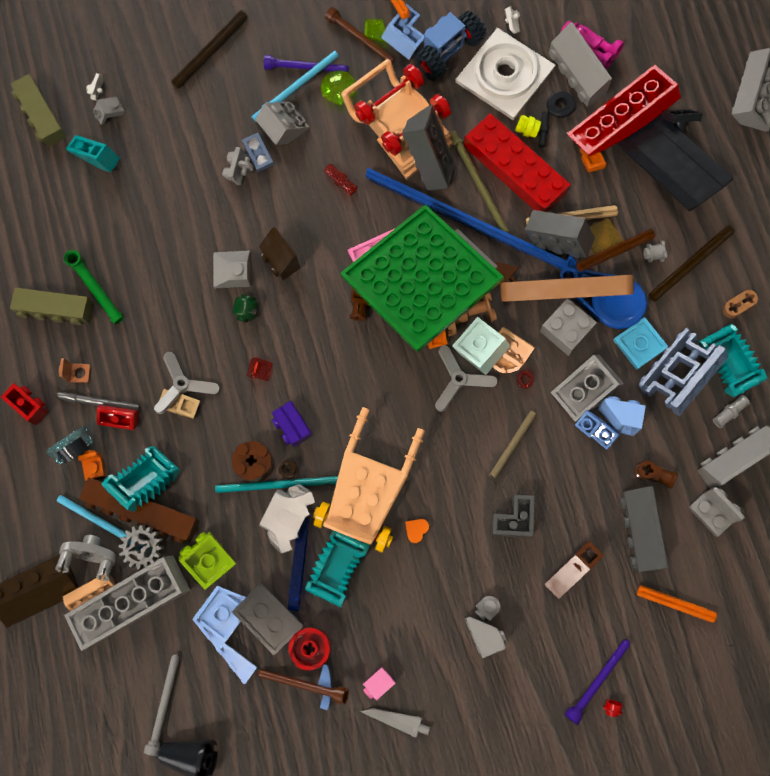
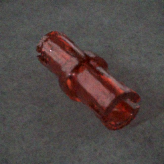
M333 164L326 166L324 173L335 181L334 184L336 186H340L349 196L356 192L358 187L347 178L345 173H341Z

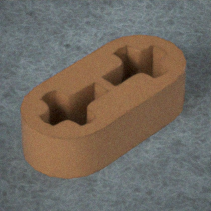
M752 290L740 293L723 306V314L728 318H735L757 303V294ZM746 297H747V298L751 297V299H752L751 301H747L746 303L743 304L742 301H743ZM738 305L735 311H729L730 306Z

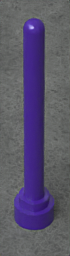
M272 55L264 56L265 70H272V68L276 67L311 70L318 64L314 62L278 60ZM329 64L321 71L348 72L349 67L347 65Z
M625 639L622 641L575 707L572 706L571 709L568 708L564 715L576 725L583 719L581 716L583 715L582 711L629 648V640Z

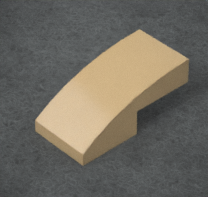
M163 390L160 399L168 392V390ZM182 394L166 411L194 419L200 400Z

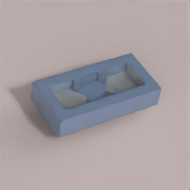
M258 133L242 140L258 173L274 165Z

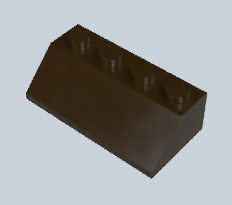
M59 555L0 583V621L6 628L63 602L64 595L79 588L71 567H69L67 573H63L64 565L61 572L56 570Z

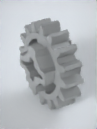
M140 525L139 528L133 526L132 531H125L127 537L120 538L124 543L118 546L123 548L119 555H125L126 558L123 562L130 561L129 567L136 565L137 569H142L143 566L147 567L150 563H154L156 561L155 557L162 556L158 551L164 549L163 546H159L163 539H157L159 532L152 533L153 527L146 529L145 525ZM142 534L147 535L150 538V540L146 539L145 536ZM141 544H147L146 546H143L144 548H142L141 550H135L136 548H139Z

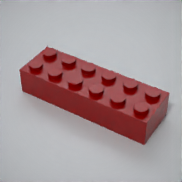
M491 113L465 136L464 147L533 210L549 212L568 194L571 184Z

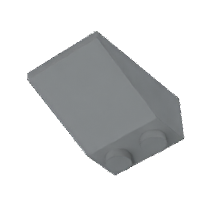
M593 355L558 385L551 394L576 422L586 410L591 411L624 383L600 355Z

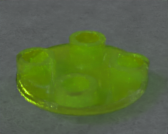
M332 71L323 78L321 92L328 101L336 105L344 104L342 92L354 84L355 80L352 75L345 71ZM355 91L349 95L350 98L354 95Z

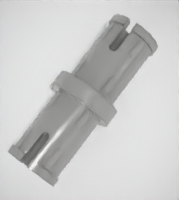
M740 395L733 403L726 405L724 410L713 418V423L718 428H723L731 419L737 418L739 416L738 413L750 404L747 397Z

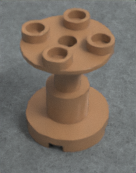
M490 292L448 327V330H446L448 337L456 335L455 325L468 321L470 316L484 312L490 324L497 320L495 310L490 307L489 302L492 301Z

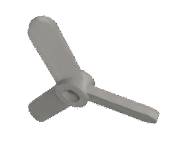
M446 345L439 348V355L451 376V381L435 403L438 411H445L463 386H496L497 378L495 376L465 374L461 371L450 348ZM456 377H461L463 380L458 382Z
M166 352L163 359L172 377L173 386L155 405L154 410L157 414H163L181 393L187 391L217 394L220 389L219 385L212 382L188 380L183 375L175 355L172 352Z

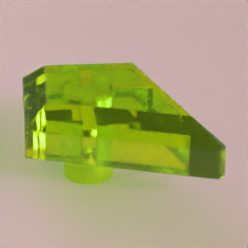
M365 19L364 35L388 44L381 38L386 30L383 20Z

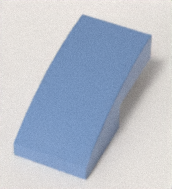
M324 664L318 685L333 688L330 665ZM323 695L320 708L328 710L331 704V697Z

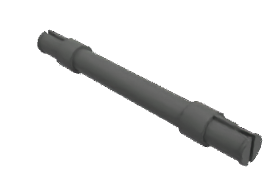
M60 391L57 393V399L73 403L105 405L137 410L138 412H140L141 408L140 405L124 401L119 402Z

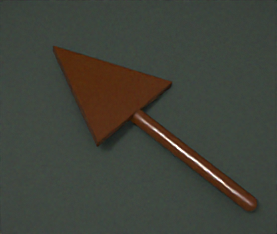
M494 262L497 265L496 270L504 276L502 282H507L508 280L517 282L512 275L518 270V266Z

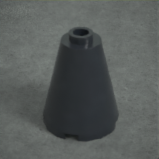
M212 739L166 742L159 747L157 759H159L160 764L184 776H212L218 757V751H214V745L217 746V743Z

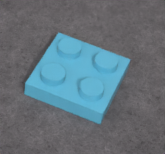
M645 317L613 340L636 370L668 347Z

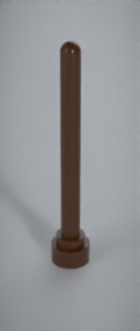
M331 7L326 12L325 19L328 22L337 23L383 59H389L391 63H394L395 59L393 56L342 19L337 9Z
M260 669L257 673L259 677L329 696L335 703L345 705L348 700L349 689L339 686L332 689Z

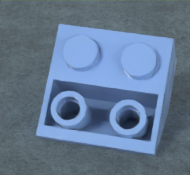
M608 397L599 405V412L618 433L634 436L642 429L645 405H640V402L634 400L624 402L620 401L618 397Z

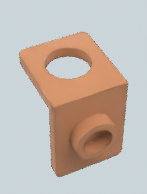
M61 358L59 377L66 382L88 383L91 366L89 364H71L65 358ZM79 368L85 370V375L82 378L75 376V372Z

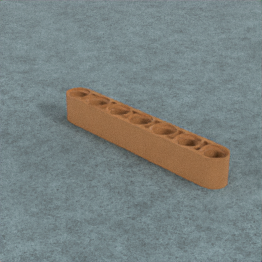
M633 275L500 283L501 302L634 294Z

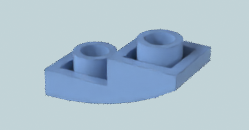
M588 410L585 411L575 424L578 429L589 438L592 437L606 450L621 435Z

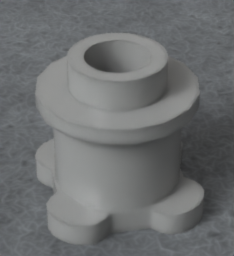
M660 241L658 245L647 244L643 250L644 258L649 263L659 259L660 262H664L665 258H667L665 242Z

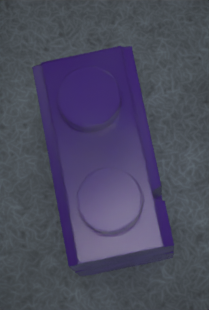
M292 401L272 412L274 416L272 422L277 429L281 428L284 432L281 436L287 445L291 443L294 448L313 436Z

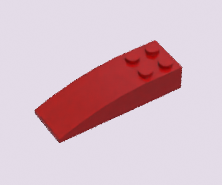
M653 65L568 132L567 135L589 157L637 132L659 116L662 111H665L681 98L679 86L660 68Z

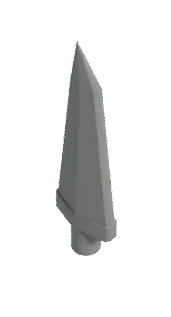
M376 708L360 711L415 738L418 732L426 735L429 733L430 727L420 724L422 718L418 716L415 717Z

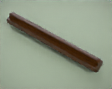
M649 229L578 261L576 268L579 272L585 271L652 240L656 235L652 229Z

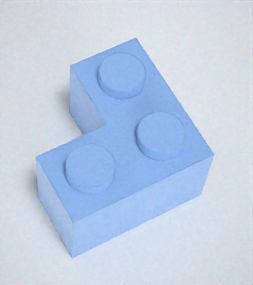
M406 4L410 10V17L402 19L398 13L388 24L381 38L410 60L423 42L424 35L414 28L420 14Z

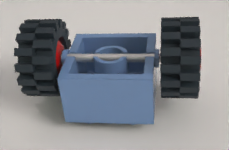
M467 10L457 18L450 12L446 16H442L436 25L426 30L424 34V48L415 54L414 60L417 62V67H420L419 70L429 80L436 81L446 72L445 62L464 46L465 41L473 47L486 37V28L483 27V22H480L481 19L477 18L475 13L473 14L472 11Z

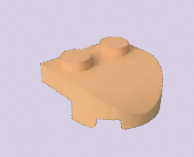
M502 327L499 334L506 338L511 347L493 368L502 373H511L517 371L525 364L535 347L505 327Z

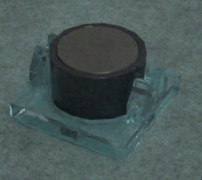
M82 426L47 449L46 453L49 457L52 456L58 464L62 462L67 464L90 448L89 444L93 440L87 433L89 432L87 428Z

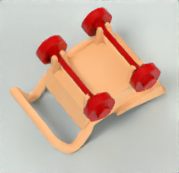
M386 59L345 89L341 95L350 116L356 122L365 123L379 136L377 139L378 143L407 180L417 173L419 169L416 168L414 157L409 152V145L403 138V129L408 119L425 109L429 104L415 90L424 84L421 71L412 64H409L403 69L404 75L399 82L391 60ZM386 68L394 88L373 104L371 100L367 104L360 100L353 105L349 95ZM436 94L430 99V104L434 107L450 148L453 145L451 135L440 120V118L445 119L451 115L450 105L445 98Z

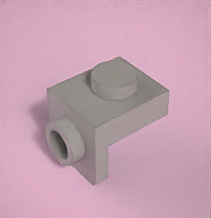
M117 97L97 100L93 113L102 125L105 124L106 118L123 116L124 109Z

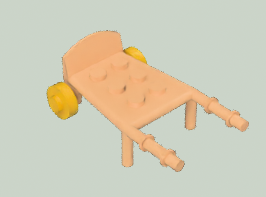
M362 407L360 415L356 417L358 420L354 430L349 435L351 438L344 453L332 503L322 502L320 507H316L313 518H315L314 526L319 528L325 526L370 545L376 541L375 550L383 553L385 547L389 548L393 539V536L390 535L392 528L384 526L381 533L379 530L404 482L409 479L408 474L413 461H416L415 456L419 445L423 443L422 437L425 430L417 428L415 436L412 437L413 441L409 452L405 455L406 460L402 470H398L354 453L357 441L361 439L359 436L364 423L368 421L366 418L370 411Z

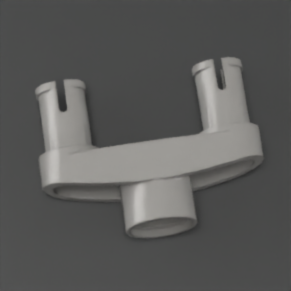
M86 535L83 538V542H65L61 545L56 570L61 572L64 565L63 573H67L72 558L100 563L96 578L101 580L104 573L103 581H108L117 555L113 551L101 547V539L99 537Z

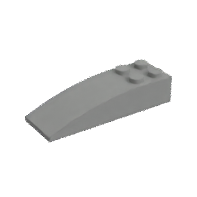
M165 556L64 616L80 650L83 651L191 590L174 556Z

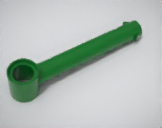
M76 250L67 251L64 255V262L77 272L110 317V321L115 325L124 320L122 312L118 311L87 269L85 259ZM78 258L77 262L72 264V260Z

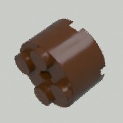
M249 441L237 446L232 456V467L235 473L246 482H262L272 473L274 459L270 451L263 444ZM255 459L257 463H253V466L249 464L250 461Z

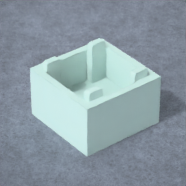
M479 317L472 322L453 344L454 349L485 375L511 347L506 338Z

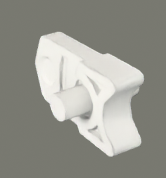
M509 6L505 9L507 17L505 21L509 23V28L513 33L520 32L518 22L520 13L518 10L514 11Z
M96 73L92 84L87 85V93L91 95L90 99L97 101L99 94L103 93L101 88L103 75Z

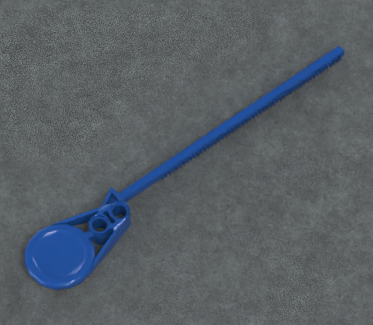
M370 168L366 170L365 176L369 179V182L372 180V183L375 182V184L378 183V186L387 187V190H393V193L402 194V197H408V200H414V203L417 202V204L420 203L423 206L426 204L432 211L435 210V213L438 211V214L441 213V216L443 214L444 217L447 216V219L450 217V220H457L456 223L459 221L460 224L463 223L466 227H472V230H478V233H484V236H490V239L492 237L493 240L497 239L496 242L499 240L500 243L503 242L506 246H512V249H518V252H525L524 255L527 253L528 256L531 255L561 269L559 279H564V276H570L571 278L617 276L589 270L579 272L576 268L577 262L571 255L566 261ZM635 281L634 294L592 297V307L582 297L573 298L598 321L614 329H627L639 323L645 315L647 308L646 294Z

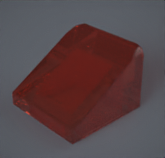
M257 357L251 358L246 376L268 381L273 363Z

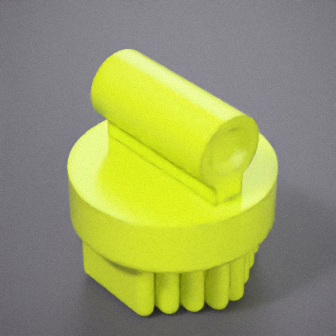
M521 115L515 131L523 133L525 137L535 138L539 132L541 121L536 120L532 116L527 118L525 115Z

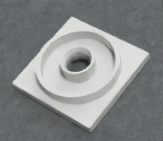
M497 28L456 78V83L514 121L555 69V64ZM507 64L515 71L510 76H503L499 74L497 68L500 65Z

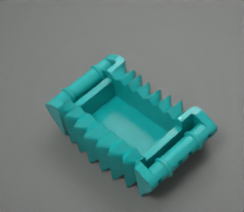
M730 324L710 336H706V338L698 342V345L705 350H708L713 343L717 347L720 345L726 348L728 358L718 369L717 373L721 374L719 378L723 379L721 383H726L725 393L734 398L768 378L764 369H758L761 364L755 363L758 357H752L755 351H749L751 345H745L747 339L740 340L742 334L736 335L738 329L733 324Z
M155 446L146 448L145 456L140 454L141 459L137 458V464L132 462L133 467L127 466V471L122 469V473L118 472L117 476L109 475L102 483L106 491L128 511L135 512L137 505L142 507V501L148 503V497L155 500V493L160 495V489L166 491L165 485L170 486V481L174 482L180 472V469L174 465V462H171Z
M333 530L330 535L331 542H326L328 547L322 548L323 554H318L320 560L315 561L317 567L312 568L315 574L310 575L313 580L308 581L305 590L314 594V596L321 597L330 602V604L342 607L347 598L344 591L348 590L346 585L350 584L348 579H352L350 574L355 573L354 568H358L357 564H361L360 558L366 557L370 545Z

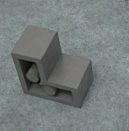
M514 495L512 497V515L493 514L491 536L532 538L534 536V496Z

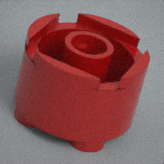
M305 628L298 631L289 643V655L292 661L303 670H314L323 666L330 658L332 651L330 638L325 632L317 628ZM312 643L315 651L308 654L309 650L306 649V646Z

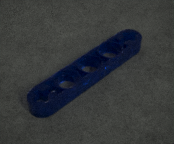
M310 513L309 516L305 517L297 533L299 538L295 539L288 610L299 611Z

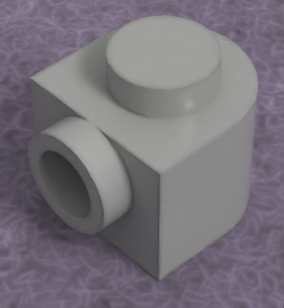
M486 596L475 605L477 608L475 612L483 621L485 619L490 621L499 612L500 603L495 597Z

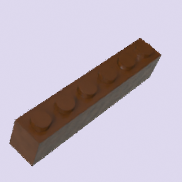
M88 477L79 497L80 500L85 501V506L95 509L96 506L103 508L101 512L113 516V513L119 514V519L128 523L132 519L138 522V527L140 525H145L146 529L149 526L156 529L155 532H159V535L166 537L168 533L174 536L172 540L184 544L185 540L191 542L200 520L149 500L148 503L142 501V507L137 505L135 512L128 511L102 486L103 482Z

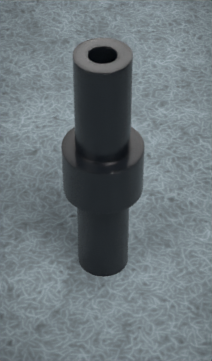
M547 111L542 112L541 126L538 132L540 134L538 146L541 148L546 147V139L550 128L548 125L549 112Z

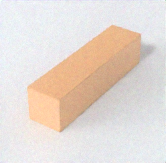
M103 574L101 580L95 578L64 595L65 606L72 611L115 585L113 577L110 575L108 581H103L105 575Z

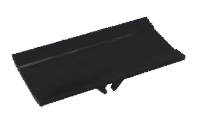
M660 114L637 132L616 144L690 212L733 180V177L670 121L662 119V114Z

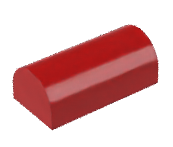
M105 405L97 407V425L135 430L139 420V412L137 410Z

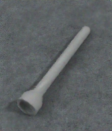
M177 654L171 657L152 737L148 744H145L144 754L157 756V751L161 744L159 740L179 662Z

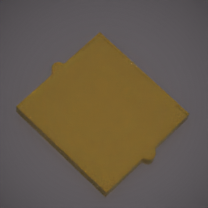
M609 218L598 223L594 222L590 226L595 237L591 247L594 254L623 242Z

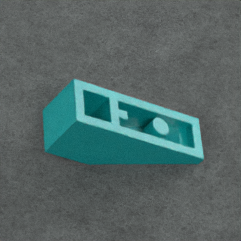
M77 135L74 136L66 148L68 152L107 172H111L120 159L106 144Z

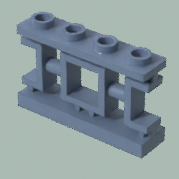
M685 328L683 332L677 335L675 342L665 349L660 360L652 365L650 372L643 376L639 382V388L644 395L647 394L651 398L657 390L668 398L665 401L666 407L671 408L673 413L678 416L682 415L728 358L726 348L720 345L717 347L713 343L708 350L696 345L695 343L698 341L697 334L694 332L692 334L688 328ZM685 347L692 351L688 357L681 353ZM699 355L707 359L702 366L695 361ZM680 361L692 368L683 380L671 373ZM661 375L668 380L664 386L657 382ZM675 384L683 388L678 395L671 391Z

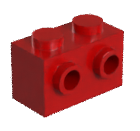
M13 383L1 398L26 421L36 426L49 412L44 407L46 404L38 397L34 399L31 396L33 392L25 385L20 387Z

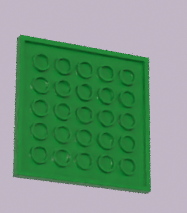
M426 204L340 273L341 277L417 353L504 280L502 274Z

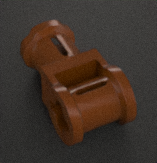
M352 288L351 303L353 310L352 314H350V319L366 321L365 312L369 304Z
M643 461L637 464L634 469L636 477L641 480L647 479L652 482H660L667 485L668 488H672L676 482L677 472L663 470L662 467L655 465L651 461ZM646 467V470L649 471V473L645 474V471L642 470V468Z

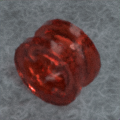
M524 370L519 372L516 379L518 387L529 389L533 385L534 375L530 371ZM523 376H527V379L530 378L527 384H523V381H520Z

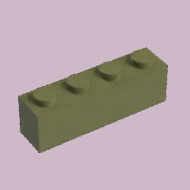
M27 74L11 83L14 89L12 94L17 102H21L19 107L24 115L28 114L29 118L27 121L32 129L36 128L37 132L35 135L39 142H44L47 147H50L66 138L64 131L31 75Z
M14 288L10 309L16 313V316L21 318L34 316L38 320L49 318L59 323L70 321L72 324L81 325L82 323L89 324L93 302L84 296Z

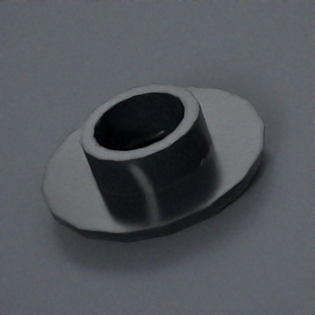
M563 91L553 93L546 102L549 113L558 118L569 116L575 108L573 97ZM562 102L566 107L558 108L556 103Z

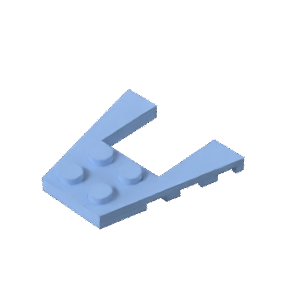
M217 586L194 616L193 621L245 685L257 666L226 644V641L241 622L232 611L246 597Z

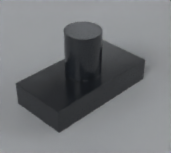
M691 109L662 111L661 118L674 123V126L684 134L686 122L701 121L702 113Z

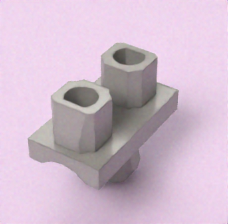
M236 147L234 152H228L227 161L231 166L230 168H224L222 175L227 180H232L236 185H241L243 177L246 176L247 172L253 171L254 166L249 163V155L244 153L241 147Z

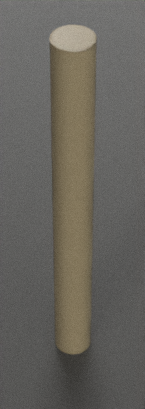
M530 410L489 474L491 477L497 478L537 414Z

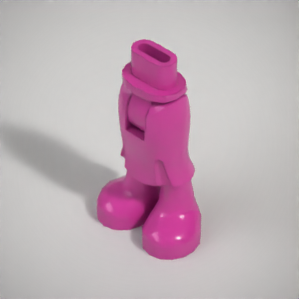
M568 21V22L562 27L561 31H562L569 23H571V21ZM576 22L574 25L604 68L608 69L613 60L615 61L621 53L625 42L618 39L613 44L608 43L603 37L598 36L588 27L579 25Z

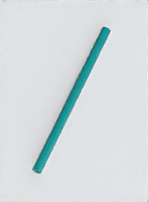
M338 476L215 485V492L289 488L298 484L302 486L336 484Z

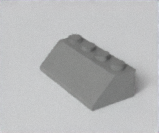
M571 22L551 42L549 56L558 64L560 72L567 77L570 87L576 90L579 100L588 107L606 96L612 78Z
M770 48L750 52L732 109L733 117L741 125L765 132L769 131Z
M767 425L761 429L759 426L748 432L750 436L746 439L740 437L732 442L734 446L729 450L725 447L717 452L718 457L714 460L708 458L700 463L702 467L697 471L708 487L712 489L725 484L769 455L770 427Z

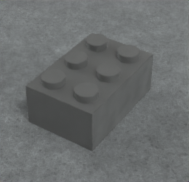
M533 210L525 228L529 238L536 247L545 251H553L559 255L563 253L569 254L575 258H587L595 240L585 218Z

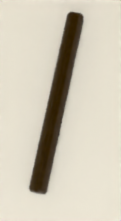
M240 10L171 80L172 85L177 89L180 88L247 19V14Z
M727 225L652 290L648 295L653 302L661 298L732 236L735 229L731 225Z

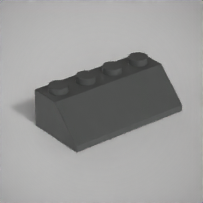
M429 105L408 119L403 129V138L409 145V152L414 157L415 166L419 169L422 183L425 184L427 191L448 188L455 166L434 107Z
M653 486L623 492L621 497H619V505L624 510L625 515L622 521L624 529H627L628 532L626 544L627 548L631 549L632 557L629 558L631 569L638 573L668 568Z

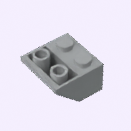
M290 102L265 103L255 118L275 145L288 144L310 128L305 122L304 117L296 111L294 105Z

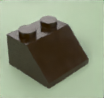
M273 227L260 244L261 253L259 255L265 263H270L272 266L270 270L275 277L279 276L283 281L299 270L300 265L294 251L277 229Z

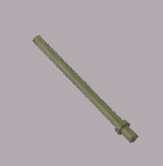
M455 130L451 131L449 134L453 141L452 144L454 148H457L500 230L509 233L507 226L463 146L462 138H459Z

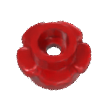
M611 699L606 700L603 709L606 710L607 715L618 717V715L623 714V705L620 702Z

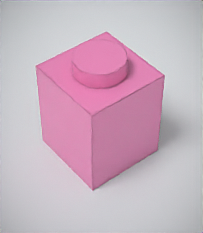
M381 667L363 684L365 686L363 691L370 699L374 697L378 700L396 682Z

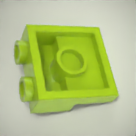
M210 531L207 534L205 532L201 533L195 539L196 543L192 547L189 545L184 547L180 551L181 556L179 557L181 564L204 590L236 564Z

